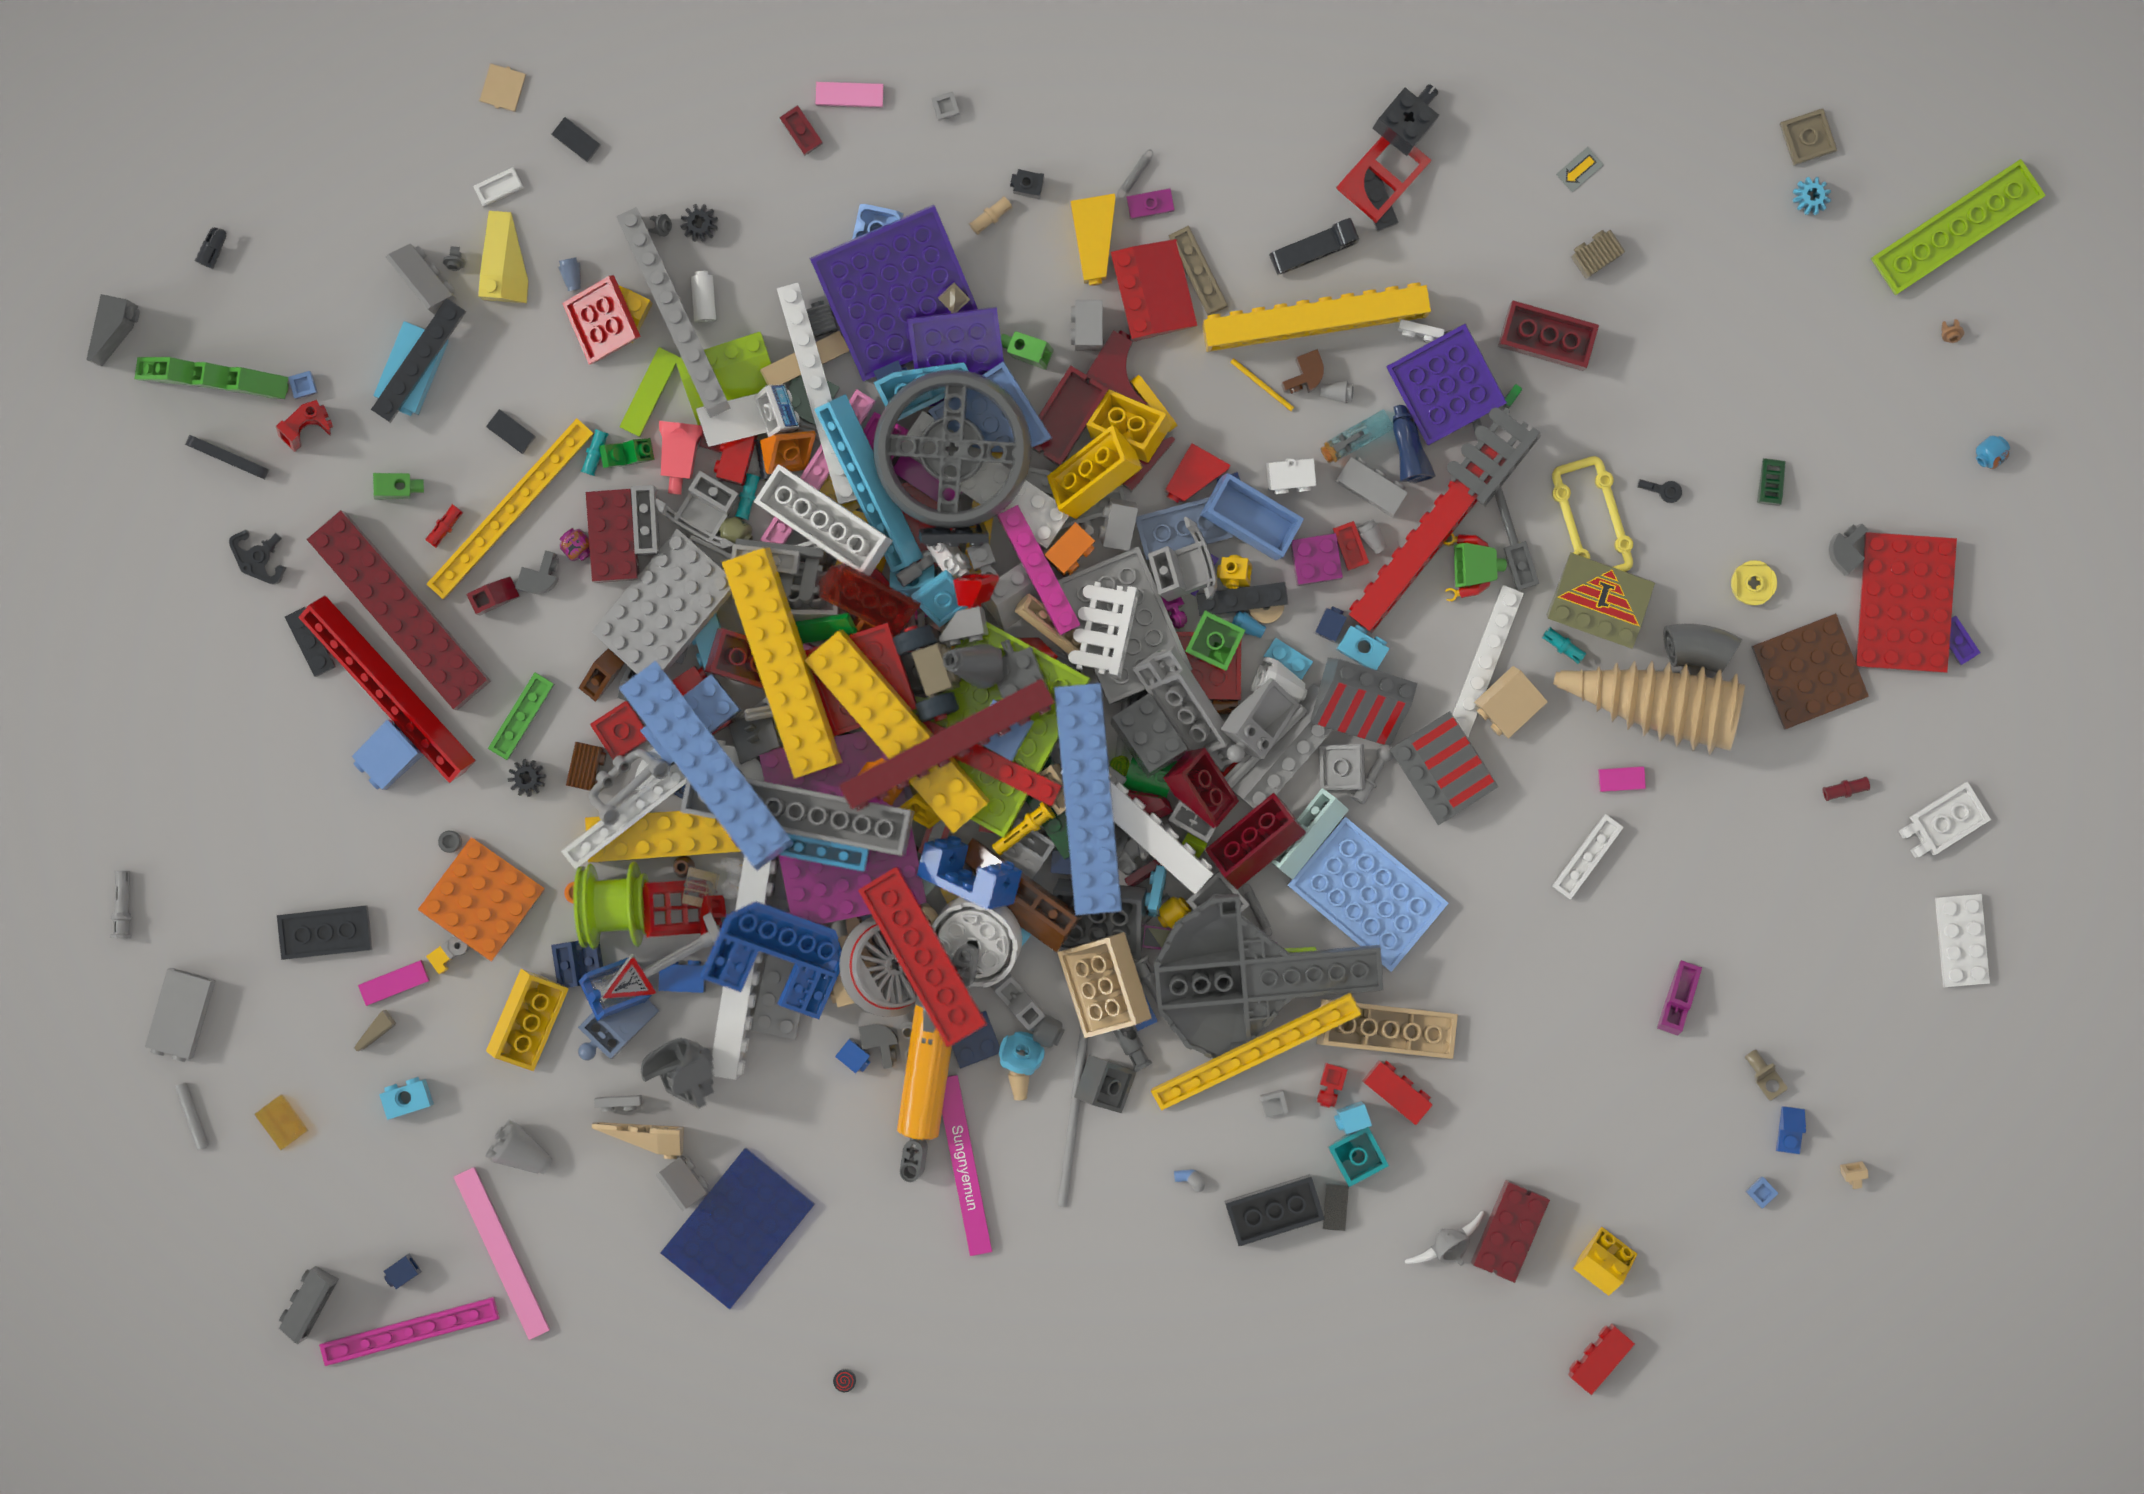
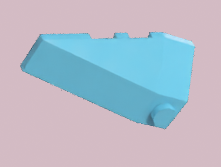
M963 362L893 372L873 383L886 407L901 388L918 377L941 370L968 371ZM945 388L929 391L915 399L903 411L898 421L945 398Z

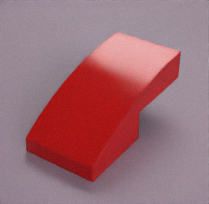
M724 895L703 897L700 916L701 935L708 932L703 916L710 912L716 924L719 925L720 929L722 928L721 918L727 916Z

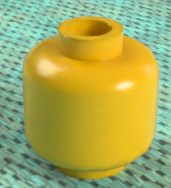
M1172 896L1161 905L1158 920L1164 928L1169 926L1172 929L1174 924L1189 914L1192 909L1184 898Z

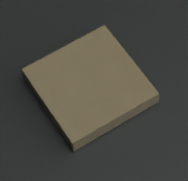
M1823 108L1779 123L1793 165L1837 151Z

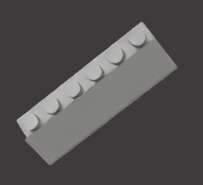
M1174 646L1163 651L1158 649L1133 668L1147 692L1151 694L1188 748L1187 751L1205 747L1220 771L1225 765L1233 763L1227 757V750L1230 746L1236 744L1220 730L1224 721Z
M1314 683L1307 690L1304 701L1299 702L1306 708L1307 713L1269 750L1265 758L1260 759L1232 788V791L1253 809L1272 793L1277 795L1332 731V729L1310 723L1319 687Z

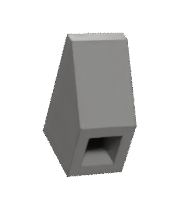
M974 607L957 611L939 637L940 642L947 643V646H955L961 644L960 640L969 639V642L983 640L982 636L988 635L984 608Z

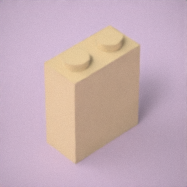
M1512 666L1474 703L1479 708L1477 713L1485 721L1489 719L1492 723L1490 728L1498 736L1502 734L1509 739L1548 701L1521 670Z

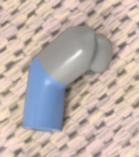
M1195 1170L1174 1171L1175 1182L1187 1181L1193 1186L1195 1192L1204 1190L1205 1180Z

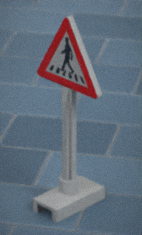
M711 912L703 916L708 930L707 933L701 935L698 940L642 969L634 955H630L602 993L603 998L656 994L648 977L704 947L707 948L715 944L721 929L716 924Z

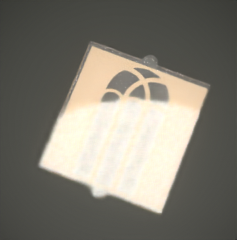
M689 867L687 879L684 883L685 889L682 903L702 908L704 896L716 895L718 893L717 885L720 874Z

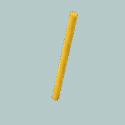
M1234 358L1231 360V364L1290 411L1293 410L1294 406L1237 360Z

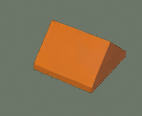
M815 431L778 434L760 440L766 473L772 474L778 464L789 471L805 470L809 464L816 435Z

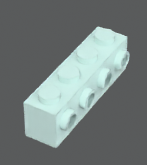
M1322 788L1297 818L1306 834L1271 863L1293 880L1349 809Z

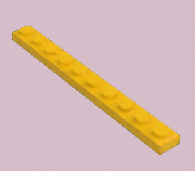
M576 418L426 585L442 599H445L589 441L594 433Z
M1351 993L1346 994L1152 1088L1151 1093L1162 1111L1361 1015V1010Z

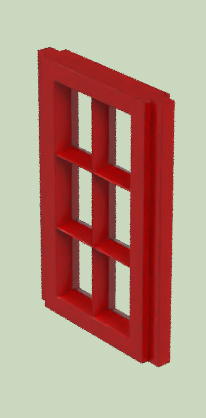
M705 880L644 883L642 890L644 932L646 937L700 934L702 906L687 905L683 903L684 893L687 895L689 892H696L688 889L685 890V888L701 892L705 891V887L687 883V881L706 885ZM697 892V898L702 899L704 895L707 896V893ZM681 893L680 906L670 905V894ZM664 894V907H654L653 895ZM688 909H698V921L688 922ZM681 910L682 922L671 923V911ZM664 911L665 924H655L654 912Z

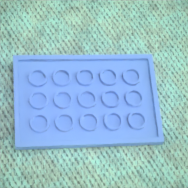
M1347 817L1341 820L1299 873L1287 885L1359 946L1380 945L1382 965L1390 972L1394 970L1449 904Z

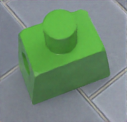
M1017 331L1014 332L1013 337L1004 333L1001 335L1002 347L1008 349L1007 353L1012 358L1043 370L1047 369L1054 351L1048 342Z
M373 473L374 500L410 499V493H424V479H410L409 473ZM403 483L405 487L403 490H397L395 485Z

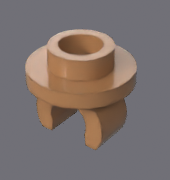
M1954 319L1952 327H1948L1946 321L1942 322L1941 336L1943 341L1955 343L1964 336V329L1959 326L1960 323L1957 319Z

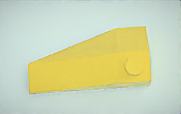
M489 211L478 297L488 301L527 303L529 280L512 213Z

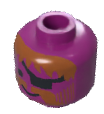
M571 528L560 537L561 543L559 547L570 561H577L578 559L584 561L590 556L589 537L582 529L574 530V528Z

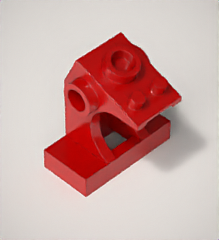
M314 400L302 404L285 421L281 420L276 425L279 438L296 452L301 447L300 432L306 426L317 425L330 436V428H333L331 419L327 421L325 419L329 415L324 404L320 406L318 401Z

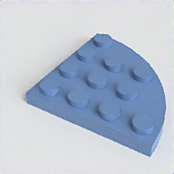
M1005 362L1000 363L982 375L999 384L1017 402L1029 427L1032 448L1052 439ZM968 389L966 418L978 426L985 441L1014 443L1011 427L999 407L984 395ZM957 397L951 399L950 408L958 410L962 404L961 400ZM944 401L929 410L934 420L944 416ZM952 420L948 424V429L956 433L960 429L959 422ZM977 444L972 445V447L981 449ZM995 446L992 452H1004L1001 446Z

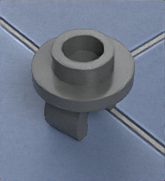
M660 214L658 217H650V220L655 221V228H648V231L662 237L667 236L672 229V222L669 216Z
M451 246L450 256L443 258V264L449 270L458 271L465 267L466 261L461 258L460 247Z

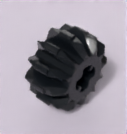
M694 204L693 212L689 208L685 209L689 216H681V220L687 223L680 225L682 230H687L684 234L687 238L692 235L693 242L698 240V236H700L702 242H705L704 235L707 234L710 238H713L714 236L710 230H718V227L713 225V223L718 222V218L712 217L714 210L710 209L707 211L705 204L702 205L701 210H699L697 204ZM699 218L702 221L705 220L701 228H698L697 225L694 226Z
M523 759V767L520 763L515 762L514 765L517 771L514 769L509 770V773L514 774V778H508V782H515L511 786V790L519 788V796H522L524 791H526L527 797H531L532 790L539 794L540 790L537 785L545 787V783L541 782L540 778L547 777L546 774H539L543 770V766L540 765L535 768V760H532L529 765L528 760ZM529 772V777L532 778V781L525 784V779L522 776Z

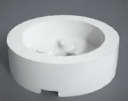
M958 897L942 909L932 925L951 961H953L954 954L958 948L968 944L969 940L978 941L979 958L976 978L968 988H971V986H983L985 988L1000 982L1011 971L1021 952V928L1014 914L1006 906L987 910L962 897ZM963 950V958L967 961H970V953L966 950ZM964 972L960 974V977L963 978V982L966 981L967 978L964 977Z

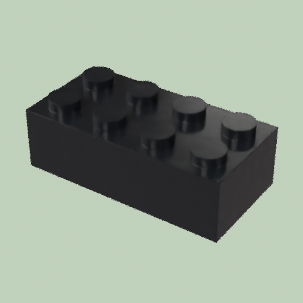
M1310 1174L1224 1201L1239 1247L1325 1220Z

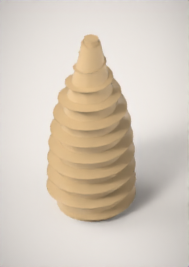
M1635 660L1630 668L1626 670H1620L1616 662L1612 670H1601L1598 666L1596 670L1583 671L1582 669L1580 671H1556L1553 685H1557V688L1582 698V702L1586 700L1596 705L1597 712L1601 708L1610 712L1612 722L1618 716L1624 718L1627 724V731L1634 723L1642 726L1643 737L1652 729L1658 732L1660 742L1667 734L1674 736L1676 747L1683 739L1691 741L1692 751L1695 750L1699 743L1707 745L1709 756L1715 748L1731 750L1745 684L1739 683L1737 673L1730 681H1725L1722 678L1721 670L1713 678L1706 677L1704 666L1697 675H1689L1687 664H1685L1680 673L1672 672L1670 662H1668L1663 671H1655L1653 661L1650 662L1646 670H1638Z

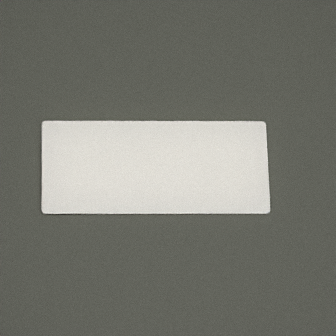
M757 394L729 400L730 409L711 418L705 406L696 409L708 446L767 432L754 397Z

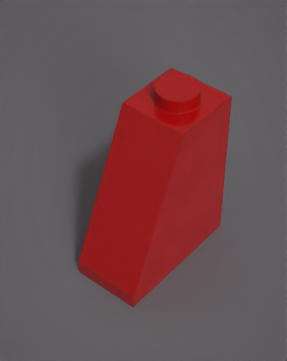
M1191 443L1165 489V492L1168 493L1167 498L1176 503H1179V501L1186 502L1226 473L1231 465Z

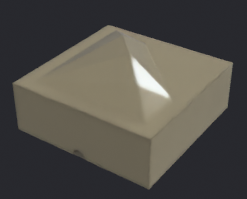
M955 282L938 297L951 313L959 311L970 300Z

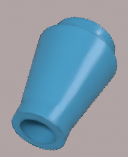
M1238 611L1232 621V624L1245 629L1244 634L1258 638L1263 636L1266 626L1260 624L1245 611L1243 613Z

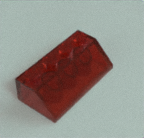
M846 563L831 566L819 581L820 598L874 626L889 622L893 636H897L921 606V603Z

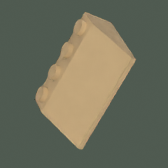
M1125 932L1057 952L1084 1038L1137 1025L1152 1018Z

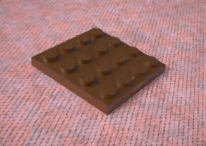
M1836 613L1751 646L1784 730L1869 697Z

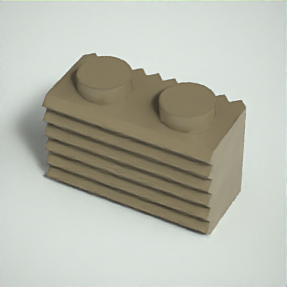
M1611 229L1606 233L1604 230H1601L1592 237L1594 241L1588 245L1583 242L1573 249L1575 254L1571 258L1585 279L1626 252Z

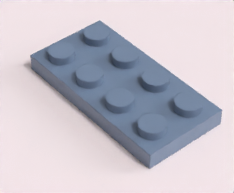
M1210 497L1136 517V525L1146 561L1149 560V553L1169 546L1176 551L1196 543L1186 527L1184 517L1196 522L1207 545L1233 538V535L1200 516Z

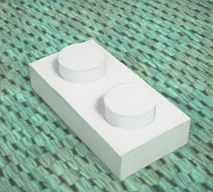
M1402 319L1397 331L1402 332V336L1415 338V335L1424 337L1423 340L1426 342H1432L1443 336L1445 331L1444 329Z

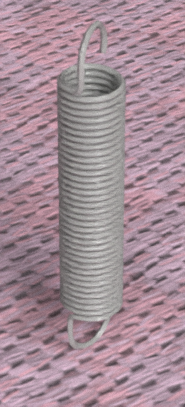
M1143 155L1120 189L1128 193L1151 160Z
M1251 888V891L1244 895L1261 929L1270 928L1271 926Z

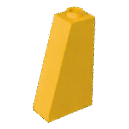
M1115 193L1070 201L1084 283H1089V286L1100 285L1102 280H1106Z

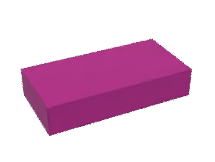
M1644 766L1598 769L1600 792L1646 789Z

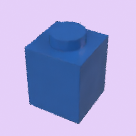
M851 1038L835 1056L855 1074L858 1070L863 1072L871 1063L868 1060L871 1054L865 1049L862 1050V1047Z

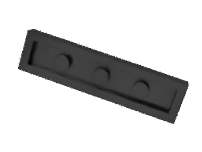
M1286 582L1216 591L1214 597L1210 600L1207 599L1205 593L1196 594L1200 617L1204 611L1216 615L1289 605Z

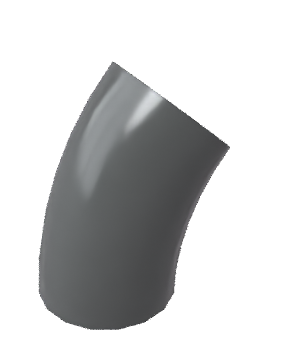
M1701 624L1668 625L1664 627L1663 633L1666 653L1673 667L1685 666V664L1700 668L1704 666L1705 669L1715 673L1721 670V673L1724 671L1742 642V638L1728 631Z

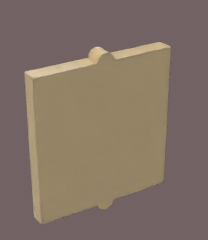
M490 63L479 101L493 105L496 109L503 108L515 112L526 74L511 70L509 66L504 68Z

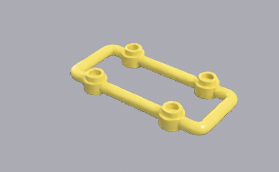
M1591 456L1556 467L1552 472V480L1555 486L1552 490V497L1556 502L1560 503L1574 548L1573 553L1590 559V553L1582 547L1568 499L1570 498L1571 490L1567 485L1563 484L1561 475L1595 465L1597 471L1595 485L1603 490L1617 536L1614 547L1618 553L1622 554L1624 559L1623 564L1613 567L1625 572L1629 571L1633 566L1631 555L1633 541L1629 536L1625 535L1611 489L1614 479L1612 474L1605 470L1603 461L1599 457Z

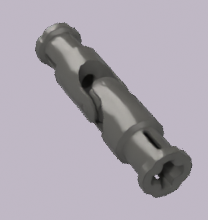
M1133 1026L1113 1031L1125 1055H1128L1132 1061L1135 1072L1152 1064V1061L1148 1060L1143 1051V1044Z

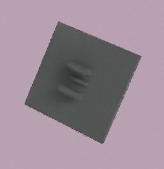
M744 717L729 724L741 765L759 757V755L780 747L772 717L753 721H746Z

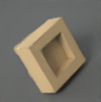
M1860 1161L1840 1165L1841 1174L1845 1181L1849 1182L1853 1189L1862 1188V1179L1869 1178L1868 1170L1864 1163Z

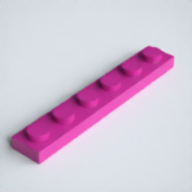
M1016 505L998 514L997 517L1059 636L1080 626L1081 624L1019 506Z

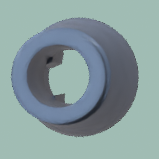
M577 257L559 261L560 266L558 268L568 291L581 289L580 262H577Z

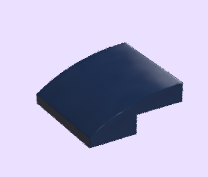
M579 940L551 945L556 981L567 988L581 986L579 980L585 973L603 967L600 941L596 949H592L590 946L581 947ZM605 977L593 981L594 984L606 982Z

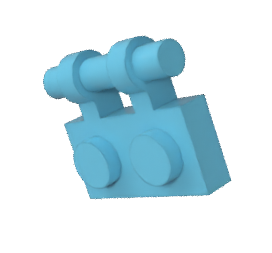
M1157 865L1156 871L1151 872L1149 884L1152 885L1151 893H1147L1145 906H1148L1149 911L1148 916L1157 917L1162 905L1161 899L1163 890H1165L1167 870L1164 866Z

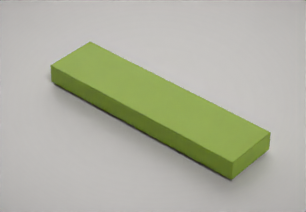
M658 347L619 426L620 428L641 437L676 366L675 359L679 358V356Z

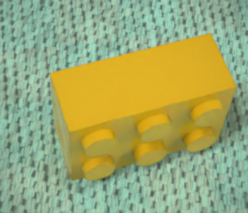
M1108 390L1086 424L1091 439H1095L1110 426L1114 425L1134 448L1138 459L1149 463L1170 429L1166 413L1112 390Z

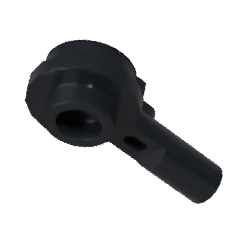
M1642 479L1638 481V488L1659 493L1662 500L1667 503L1677 502L1682 496V488L1675 481H1668L1663 485Z

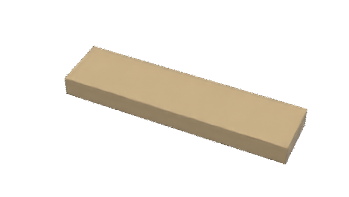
M840 331L816 342L822 365L850 351ZM795 353L760 370L767 385L785 384L801 376Z

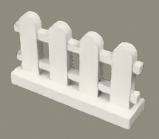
M1096 581L1094 586L1087 585L1084 587L1083 595L1091 600L1090 607L1080 608L1078 616L1082 621H1086L1085 629L1079 628L1073 633L1075 641L1082 644L1080 651L1073 650L1068 656L1069 661L1077 665V670H1083V666L1099 669V674L1105 675V671H1109L1112 678L1121 679L1139 597V591L1136 587L1128 586L1127 592H1125L1122 586H1117V590L1101 587V582ZM1097 601L1113 604L1112 612L1096 609ZM1120 605L1123 606L1122 613H1118ZM1097 623L1109 626L1107 633L1092 631V624ZM1115 627L1119 628L1117 635H1113ZM1088 645L1104 647L1103 654L1098 655L1086 652ZM1110 649H1114L1113 657H1109Z

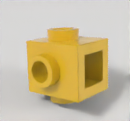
M1239 555L1222 557L1221 565L1217 567V577L1221 580L1222 584L1229 589L1250 587L1252 575L1250 560Z

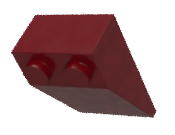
M1205 747L1186 751V754L1163 777L1174 796L1212 828H1217L1239 802Z

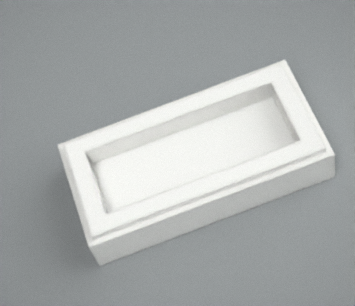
M514 167L473 186L483 207L524 188Z

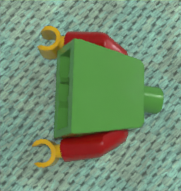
M1452 533L1450 535L1453 538L1452 541L1449 543L1445 542L1444 545L1447 547L1454 545L1455 587H1459V590L1454 588L1446 589L1445 592L1452 590L1455 593L1454 598L1446 599L1447 601H1454L1459 596L1465 598L1479 595L1490 586L1491 581L1497 580V572H1504L1507 568L1506 560L1504 558H1497L1496 549L1489 547L1488 543L1477 535L1458 534V536H1454Z

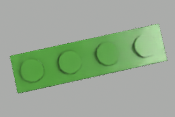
M534 672L488 749L505 760H509L555 684Z

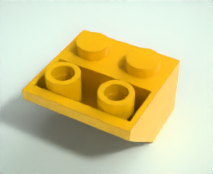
M1601 1227L1582 1251L1573 1269L1609 1296L1623 1284L1638 1254Z

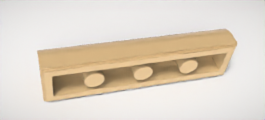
M1030 593L1020 600L1015 608V612L1067 654L1073 650L1080 651L1082 643L1075 641L1073 637L1075 629L1059 636L1050 616L1040 601Z

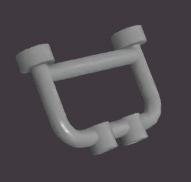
M637 749L626 757L622 755L615 757L612 770L609 772L600 771L597 774L596 780L598 782L589 793V801L599 811V818L606 825H613L618 821L620 815L616 807L651 775L657 779H663L669 774L670 767L663 759H655L648 751ZM638 758H642L648 766L605 805L598 798L599 793L604 788L612 787L614 779L619 774L628 772L631 768V763Z

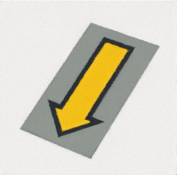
M1587 147L1556 175L1573 192L1604 164Z

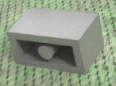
M1109 498L1108 504H1105L1103 508L1104 526L1100 525L1098 539H1101L1103 547L1130 550L1138 513L1136 502Z

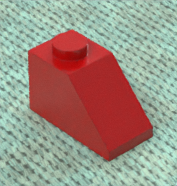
M968 574L953 579L958 606H968L969 609L981 607V603L989 601L999 581V575Z

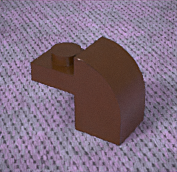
M1318 349L1296 357L1295 360L1301 375L1282 382L1281 386L1284 393L1288 391L1291 394L1303 390V385L1306 386L1309 393L1319 385L1324 374V365Z

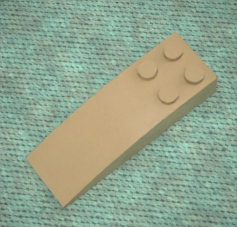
M1321 999L1320 1007L1334 1000ZM1357 1003L1361 1010V1015L1317 1036L1316 1044L1453 1059L1458 1014Z

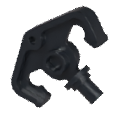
M243 530L230 537L229 546L242 573L269 584L276 585L280 583L287 567L278 565L275 568L274 576H269L265 570V566L270 559L269 552H275L276 544L282 539L280 535L275 533L269 540L261 541L263 546L256 545L248 551L240 548L238 545L240 540L248 539L250 534L248 530Z

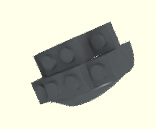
M685 1038L673 1039L650 1052L644 1058L641 1064V1077L646 1082L660 1075L667 1093L699 1109L707 1105L704 1097L714 1093L711 1086L713 1084L712 1077H714L712 1072L714 1068L712 1063L713 1056L708 1048L702 1047L695 1041Z

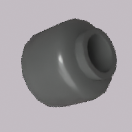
M1045 1015L1040 1022L1030 1029L1033 1031L1032 1039L1047 1048H1051L1053 1045L1057 1046L1065 1031L1062 1029V1022L1049 1015Z

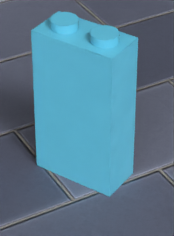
M405 321L403 322L373 395L374 397L379 398L425 329ZM449 340L446 341L399 412L409 416L412 413L419 415Z

